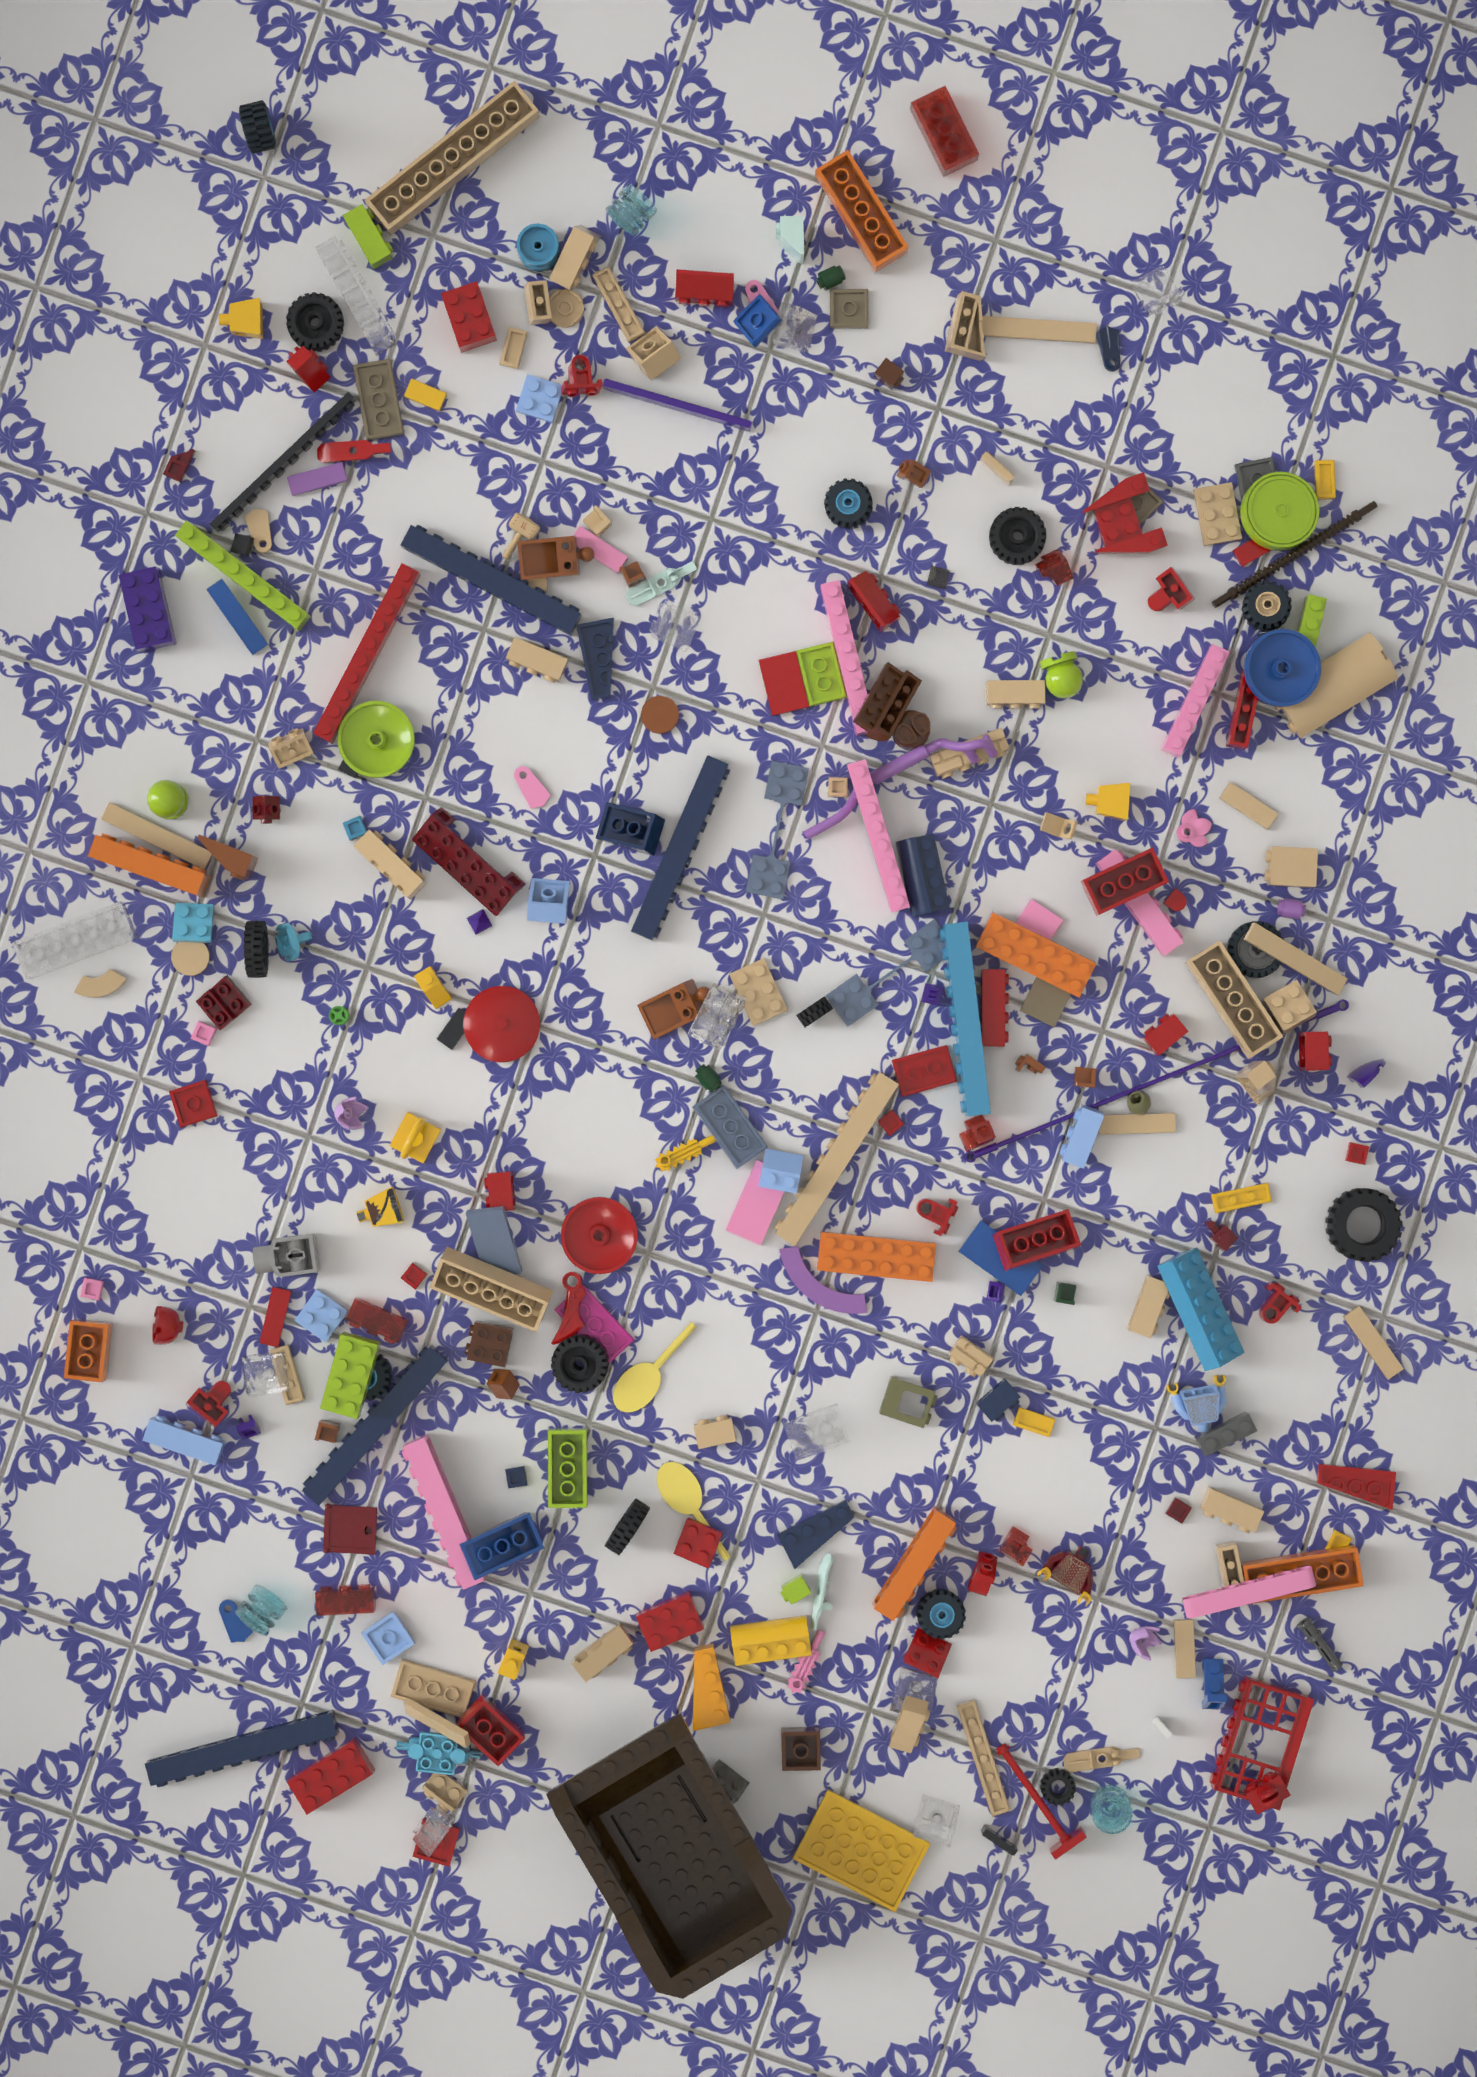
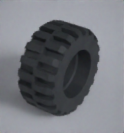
M1369 1188L1351 1189V1191L1342 1193V1196L1339 1198L1336 1197L1332 1207L1329 1206L1327 1211L1329 1212L1328 1217L1325 1218V1223H1327V1228H1325L1326 1234L1329 1235L1330 1239L1328 1240L1331 1245H1334L1335 1250L1349 1259L1363 1262L1377 1261L1382 1259V1256L1390 1254V1250L1398 1244L1396 1242L1397 1239L1401 1238L1402 1232H1400V1227H1403V1221H1400L1399 1217L1401 1216L1400 1210H1397L1395 1207L1396 1203L1390 1200L1386 1194ZM1358 1207L1372 1208L1380 1217V1231L1375 1239L1367 1243L1353 1240L1347 1231L1348 1217Z

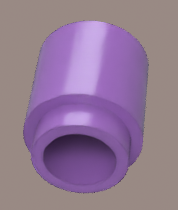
M1284 898V900L1279 899L1277 915L1300 920L1301 916L1305 915L1306 905H1303V901Z

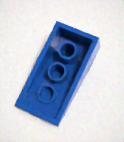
M524 1512L459 1544L474 1580L544 1549L530 1512Z

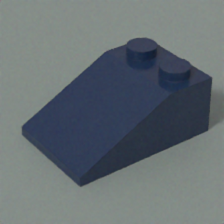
M607 802L596 839L654 856L665 819L654 813Z

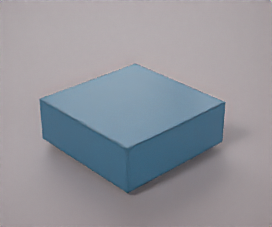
M361 816L343 822L350 841L362 837L367 832Z

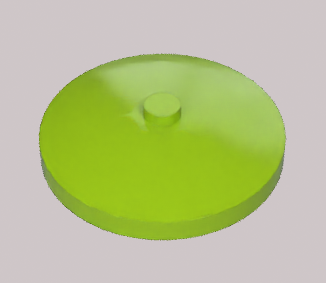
M368 701L355 706L346 714L338 730L337 742L343 760L352 770L366 777L383 778L397 773L407 764L414 750L415 734L410 720L398 707L384 701Z

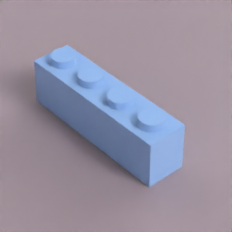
M156 1415V1417L150 1418L142 1441L212 1465L219 1463L226 1442L221 1440V1436L215 1434L208 1436L203 1434L204 1431L201 1429L193 1428L191 1430L185 1428L186 1425L175 1421L173 1424L167 1422V1418Z

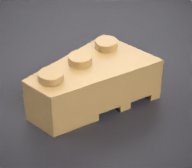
M581 225L574 226L549 279L568 290L574 287L577 288L581 281L580 275L587 268L590 261L589 258L595 251L601 236Z
M964 291L957 295L945 352L978 361L986 357L982 329L981 296Z
M619 1623L573 1658L572 1665L583 1680L587 1682L599 1675L603 1668L609 1667L616 1662V1658L620 1654L625 1655L632 1649L634 1641L621 1623Z

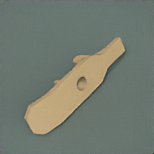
M1112 1746L1067 1753L1063 1759L1064 1769L1073 1773L1113 1767L1121 1764L1124 1760L1140 1758L1139 1748L1120 1750ZM1104 1755L1105 1760L1099 1761V1756Z

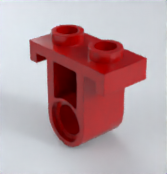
M576 355L573 357L568 367L570 384H568V381L563 382L561 394L568 395V397H575L579 394L595 396L601 391L603 387L602 379H598L596 383H593L590 361L586 356ZM575 365L582 366L583 370L577 369Z
M927 1198L919 1200L916 1205L917 1213L921 1217L940 1225L939 1230L934 1229V1234L942 1236L943 1233L946 1234L950 1227L948 1221L951 1216H955L959 1208L956 1206L957 1201L949 1198L948 1202L951 1204L947 1208ZM929 1203L931 1211L926 1214L922 1213V1204Z
M1268 1282L1265 1288L1269 1291L1272 1289L1274 1291L1261 1306L1259 1316L1263 1321L1274 1324L1281 1319L1291 1305H1293L1292 1310L1296 1313L1299 1312L1302 1306L1298 1304L1300 1300L1294 1295L1290 1294L1288 1296L1283 1292L1285 1288L1278 1282L1274 1284ZM1272 1308L1274 1310V1316L1268 1319L1266 1317V1311Z
M979 1551L967 1591L987 1596L990 1586L995 1580L996 1556Z

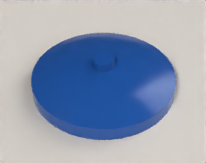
M1277 629L1263 634L1250 646L1244 661V675L1248 687L1259 700L1271 706L1288 707L1304 701L1313 693L1320 679L1321 661L1315 646L1307 637L1293 630Z

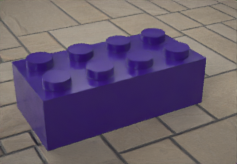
M154 566L118 575L135 650L141 653L177 644L160 570Z

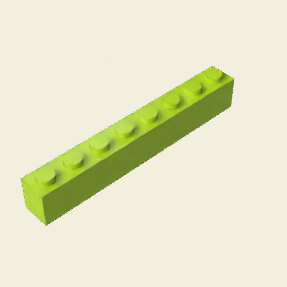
M187 520L175 534L180 541L300 632L311 618L307 612Z

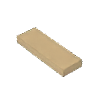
M1232 782L1228 784L1219 798L1266 830L1269 829L1279 814Z
M289 1344L271 1349V1357L285 1404L289 1405L305 1400Z
M1173 1620L1176 1678H1196L1194 1620Z

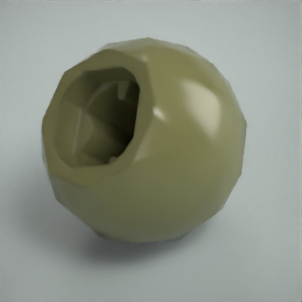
M1137 1090L1128 1096L1127 1106L1134 1114L1141 1115L1150 1109L1151 1098L1146 1092Z

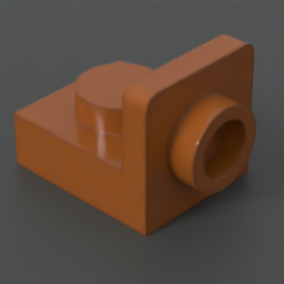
M904 460L898 468L897 477L906 479L918 488H923L931 471L915 460Z
M1025 1054V1056L1021 1055L1015 1062V1065H1017L1015 1070L1018 1072L1025 1063L1028 1064L1026 1068L1034 1074L1037 1072L1042 1074L1046 1068L1028 1054Z

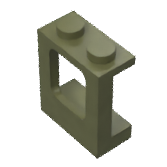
M890 1376L879 1414L924 1428L925 1424L928 1425L932 1415L929 1413L930 1407L935 1406L937 1395H935V1390L927 1389ZM907 1390L928 1398L921 1418L898 1411L904 1391Z

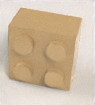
M1298 980L1265 997L1262 1002L1282 1035L1314 1018L1317 1014L1316 1009Z

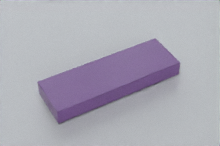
M343 462L287 477L292 496L348 481Z

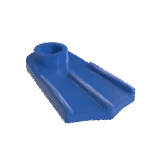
M229 1599L222 1601L219 1606V1612L231 1643L245 1642L248 1636L253 1633V1630L234 1601ZM226 1605H230V1606H231V1610H230V1611H227V1610L225 1609V1606H226Z

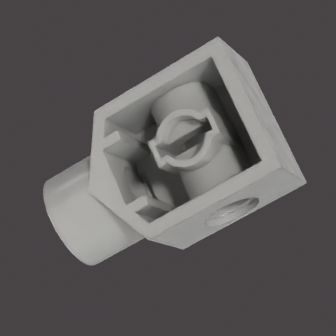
M315 1233L276 1238L273 1240L272 1245L253 1247V1262L256 1274L275 1272L278 1277L319 1272L320 1267Z

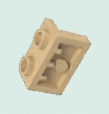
M303 728L293 729L288 732V735L283 737L277 736L268 743L269 750L278 769L314 754Z
M433 1773L422 1788L428 1798L436 1799L442 1809L445 1811L450 1810L451 1812L455 1810L456 1806L468 1792V1789L451 1776Z

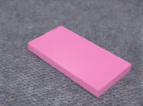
M756 1160L726 1230L761 1245L785 1191L759 1187L763 1162Z

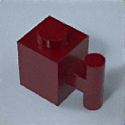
M1206 1220L1204 1222V1225L1212 1232L1209 1238L1222 1251L1226 1252L1238 1239L1225 1224H1221L1218 1227L1214 1221Z

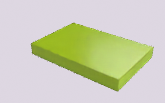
M833 642L796 650L809 707L847 698Z

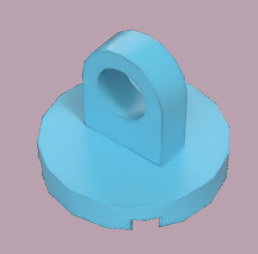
M289 923L279 924L276 928V931H278L275 937L276 945L282 957H286V961L296 960L300 953L299 944L313 939L311 932L297 935Z

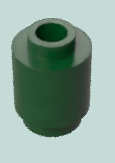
M834 265L819 272L816 281L820 289L824 288L827 291L842 284L846 277L841 266Z
M703 1064L696 1070L697 1075L695 1077L706 1090L713 1092L722 1084L721 1077L710 1064L707 1066Z

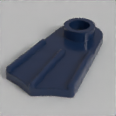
M1106 326L1097 331L1096 335L1104 367L1106 370L1114 372L1120 367L1119 330ZM1111 359L1115 362V365L1111 364Z

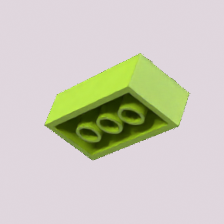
M345 1331L340 1334L320 1409L353 1419H358L361 1416L381 1342Z
M549 1428L548 1508H587V1428Z

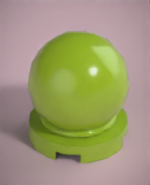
M1075 651L1063 653L1061 658L1057 660L1050 657L1040 661L1041 670L1046 669L1047 671L1045 677L1046 687L1057 698H1071L1082 687L1083 673L1074 664V660L1078 659Z
M160 780L149 789L147 804L156 816L167 820L177 819L187 811L189 796L185 788L171 780Z

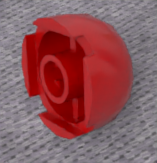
M156 1306L154 1317L156 1318L152 1327V1341L157 1345L170 1344L177 1339L178 1333H182L183 1321H180L179 1315L175 1310L169 1307Z

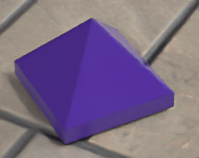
M484 909L467 918L475 935L492 926Z
M989 1281L986 1300L1002 1303L1005 1284Z

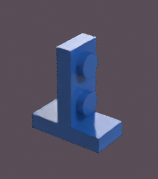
M1204 1658V1699L1202 1701V1709L1221 1710L1227 1703V1695L1224 1694L1223 1659Z

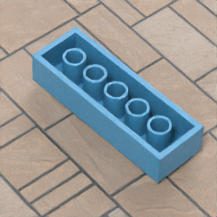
M1198 1248L1181 1252L1158 1265L1160 1274L1204 1371L1220 1368L1245 1353Z

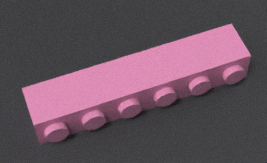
M1214 644L1209 647L1161 747V751L1176 758L1181 756L1226 662L1229 651Z
M1115 849L1095 864L1100 871H1103L1127 858L1121 850L1118 852ZM1148 892L1124 903L1162 956L1167 955L1183 943L1181 932L1177 928L1174 929L1170 924L1172 922L1171 918L1167 913L1163 914L1159 909L1160 903L1155 897L1151 898Z

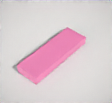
M581 526L573 535L576 536L577 548L580 550L583 547L592 548L594 559L617 574L620 571L619 567L623 566L628 559V556Z

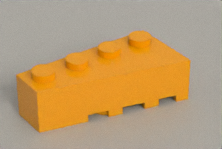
M714 1643L695 1647L693 1731L730 1723V1714Z

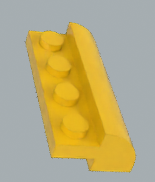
M806 1615L730 1626L735 1666L812 1655Z

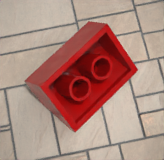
M676 269L675 301L679 302V304L690 305V303H698L699 306L704 307L709 306V304H716L720 308H728L729 305L733 306L734 273Z
M866 570L850 579L847 587L882 633L900 619L899 614L901 612L895 604L891 605L888 600L889 595L885 589L878 587L876 584L878 580L874 574H869Z

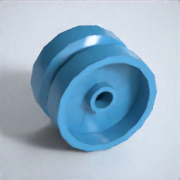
M540 223L530 224L518 235L517 250L519 258L525 267L532 271L542 272L547 271L556 264L559 259L560 248L558 237L553 229Z

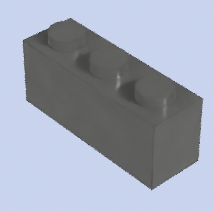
M1245 1411L1211 1428L1209 1431L1194 1436L1202 1454L1208 1456L1257 1432V1429L1250 1414Z

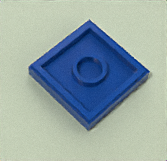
M759 294L733 322L756 348L782 319L766 299Z

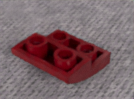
M228 975L224 976L215 986L207 990L196 1000V1003L220 1031L252 1005Z

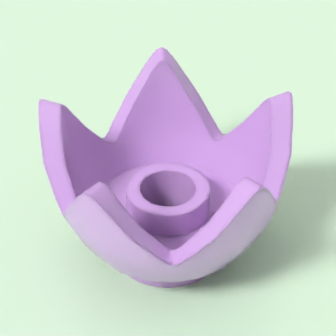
M356 1097L341 1101L334 1110L337 1122L347 1130L349 1128H364L358 1116L367 1110L368 1107L354 1101Z
M1144 1626L1132 1631L1129 1641L1132 1649L1138 1656L1151 1661L1147 1648L1162 1645L1161 1641L1153 1633L1159 1632L1160 1629Z

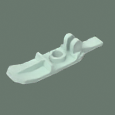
M691 561L677 569H665L627 589L625 597L630 605L638 606L677 586L682 577L696 571L697 568L694 562ZM660 579L665 581L663 586L658 585Z
M829 1553L823 1557L818 1570L810 1626L812 1630L817 1629L818 1619L823 1610L830 1611L832 1609V1604L824 1601L827 1594L826 1584L831 1583L828 1581L834 1558Z

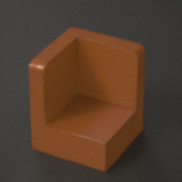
M637 561L626 567H619L628 587L646 579Z
M1075 1067L1073 1086L1095 1088L1097 1069Z
M494 1369L487 1382L490 1390L499 1399L512 1400L520 1385L512 1372L504 1369Z
M323 1419L320 1420L315 1440L336 1443L340 1424Z

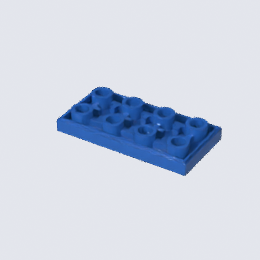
M980 1220L958 1252L1022 1296L1043 1265L1036 1261L1005 1272L992 1236L996 1231Z

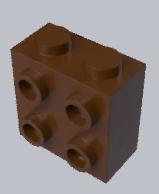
M476 1320L474 1325H470L469 1336L472 1337L471 1342L467 1343L465 1348V1354L468 1355L467 1360L505 1367L514 1328Z

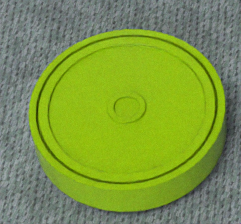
M1288 472L1266 474L1249 487L1242 499L1240 508L1242 525L1248 536L1255 543L1266 549L1275 551L1292 549L1305 541L1317 525L1319 519L1317 496L1312 487L1295 474Z

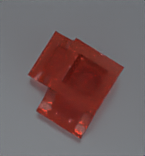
M1058 549L1041 556L1042 561L1035 564L1038 573L1042 577H1050V580L1056 586L1073 579L1068 561Z
M983 1115L964 1121L967 1130L959 1134L966 1152L991 1143L996 1138L989 1120L986 1121Z
M1012 1526L998 1552L1020 1566H1024L1032 1552V1549L1027 1546V1540L1030 1536Z

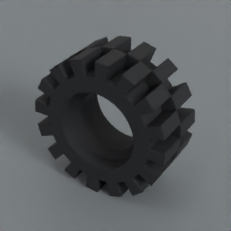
M824 996L796 1016L804 1028H806L831 1011L833 1007Z
M1055 1768V1770L1052 1771L1051 1769L1049 1773L1043 1775L1044 1778H1041L1040 1789L1048 1803L1054 1804V1806H1058V1804L1063 1806L1064 1803L1067 1802L1068 1804L1070 1799L1074 1798L1076 1785L1070 1773L1065 1772L1064 1769L1059 1770ZM1056 1780H1061L1065 1783V1790L1061 1794H1054L1051 1791V1784Z

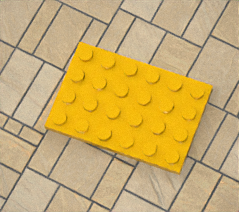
M827 1789L792 1858L896 1912L931 1843Z

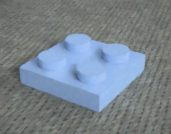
M527 374L516 412L553 423L562 395V385Z
M316 1289L294 1321L326 1343L348 1313V1310L319 1289Z
M392 1611L361 1633L382 1665L415 1644V1641L395 1611Z

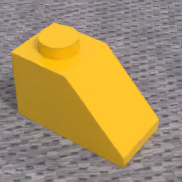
M429 966L414 976L435 1009L452 1000L433 967Z

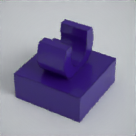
M925 983L921 1002L940 1006L944 987Z
M251 1414L248 1415L249 1421L244 1422L242 1418H239V1425H236L237 1432L243 1440L261 1434L260 1427Z

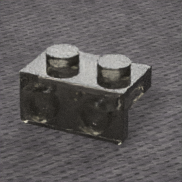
M719 1759L712 1770L734 1804L740 1799L750 1782Z

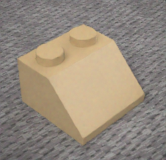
M657 326L626 348L641 371L651 381L659 377L662 372L675 365L681 359L672 341Z

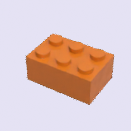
M79 1319L70 1320L64 1369L65 1379L93 1382L106 1381L113 1323Z

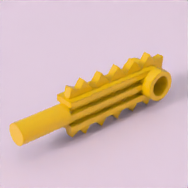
M712 1135L699 1142L694 1138L691 1141L687 1140V1145L681 1143L680 1148L674 1146L673 1151L667 1150L666 1155L660 1153L659 1158L655 1159L657 1162L655 1167L660 1168L661 1172L665 1170L670 1172L671 1166L677 1168L678 1163L684 1165V1160L691 1161L692 1156L697 1158L698 1155H702V1148L716 1142Z

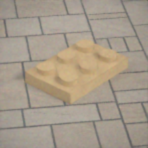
M1232 482L1194 489L1203 546L1241 540L1242 535Z
M764 958L729 974L753 1026L788 1010Z

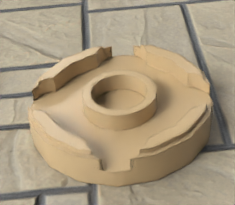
M560 289L551 294L549 301L552 319L550 321L562 328H569L578 324L584 314L583 300L579 294L568 289Z
M178 942L171 954V960L175 969L188 976L201 974L208 967L210 959L209 949L204 943Z

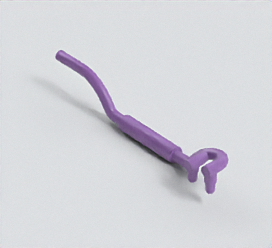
M987 734L983 735L982 739L968 742H955L946 738H939L897 757L871 771L870 775L873 784L878 785L930 757V753L940 748L962 751L973 764L979 761V756L975 749L983 748L990 758L996 757L998 752L990 736ZM854 788L845 805L836 814L804 831L807 839L835 826L850 814L858 802Z

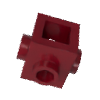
M263 795L253 797V820H261V824H272V820H280V796Z

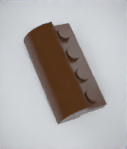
M887 662L853 722L867 731L865 736L876 741L889 740L922 680L908 670L903 673Z

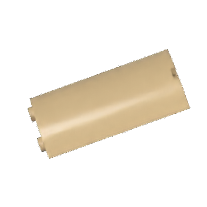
M1370 632L1321 662L1319 682L1307 699L1292 706L1276 707L1278 711L1282 710L1286 714L1289 721L1287 726L1292 734L1296 733L1300 738L1304 737L1398 679L1392 662L1389 658H1386V655L1383 653L1384 649Z

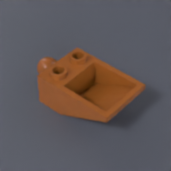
M576 536L517 541L521 580L580 575L579 559L584 562H590L594 558V551L590 547H583L578 551ZM568 543L569 549L564 550L562 545ZM566 562L571 563L570 569H565L564 564Z
M690 979L637 1006L654 1040L709 1014L704 1002L711 998L712 993L705 986L697 989L694 980Z

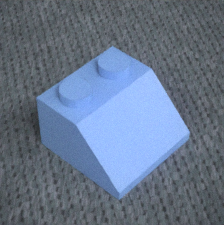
M532 878L528 898L527 921L566 924L570 881Z
M766 1148L759 1187L797 1194L803 1155Z

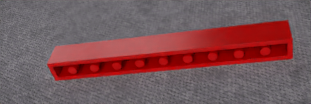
M401 563L313 732L317 737L331 744L334 743L343 718L354 705L421 576L415 569Z

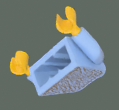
M1223 1374L1221 1375V1383L1217 1381V1375H1214V1385L1181 1390L1180 1394L1177 1393V1383H1175V1391H1171L1167 1385L1168 1392L1172 1393L1171 1399L1177 1413L1184 1420H1189L1191 1425H1198V1430L1201 1432L1210 1430L1209 1423L1218 1420V1415L1222 1413L1227 1403L1226 1390L1223 1387L1226 1377Z

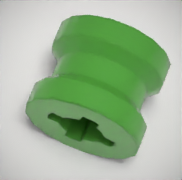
M335 1006L329 1012L330 1021L336 1025H344L350 1018L349 1011L343 1006Z

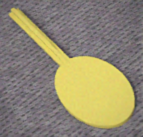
M691 1322L653 1364L648 1362L636 1364L620 1377L613 1392V1401L617 1409L622 1412H634L646 1406L654 1398L661 1382L659 1368L696 1329L697 1326Z
M677 1462L663 1464L658 1470L657 1484L666 1503L675 1511L682 1514H693L698 1522L710 1526L699 1511L702 1504V1491L694 1474ZM720 1541L717 1551L723 1560L726 1561L731 1556Z

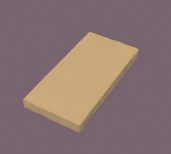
M402 1659L391 1697L403 1701L410 1698L426 1708L461 1717L467 1711L476 1680Z

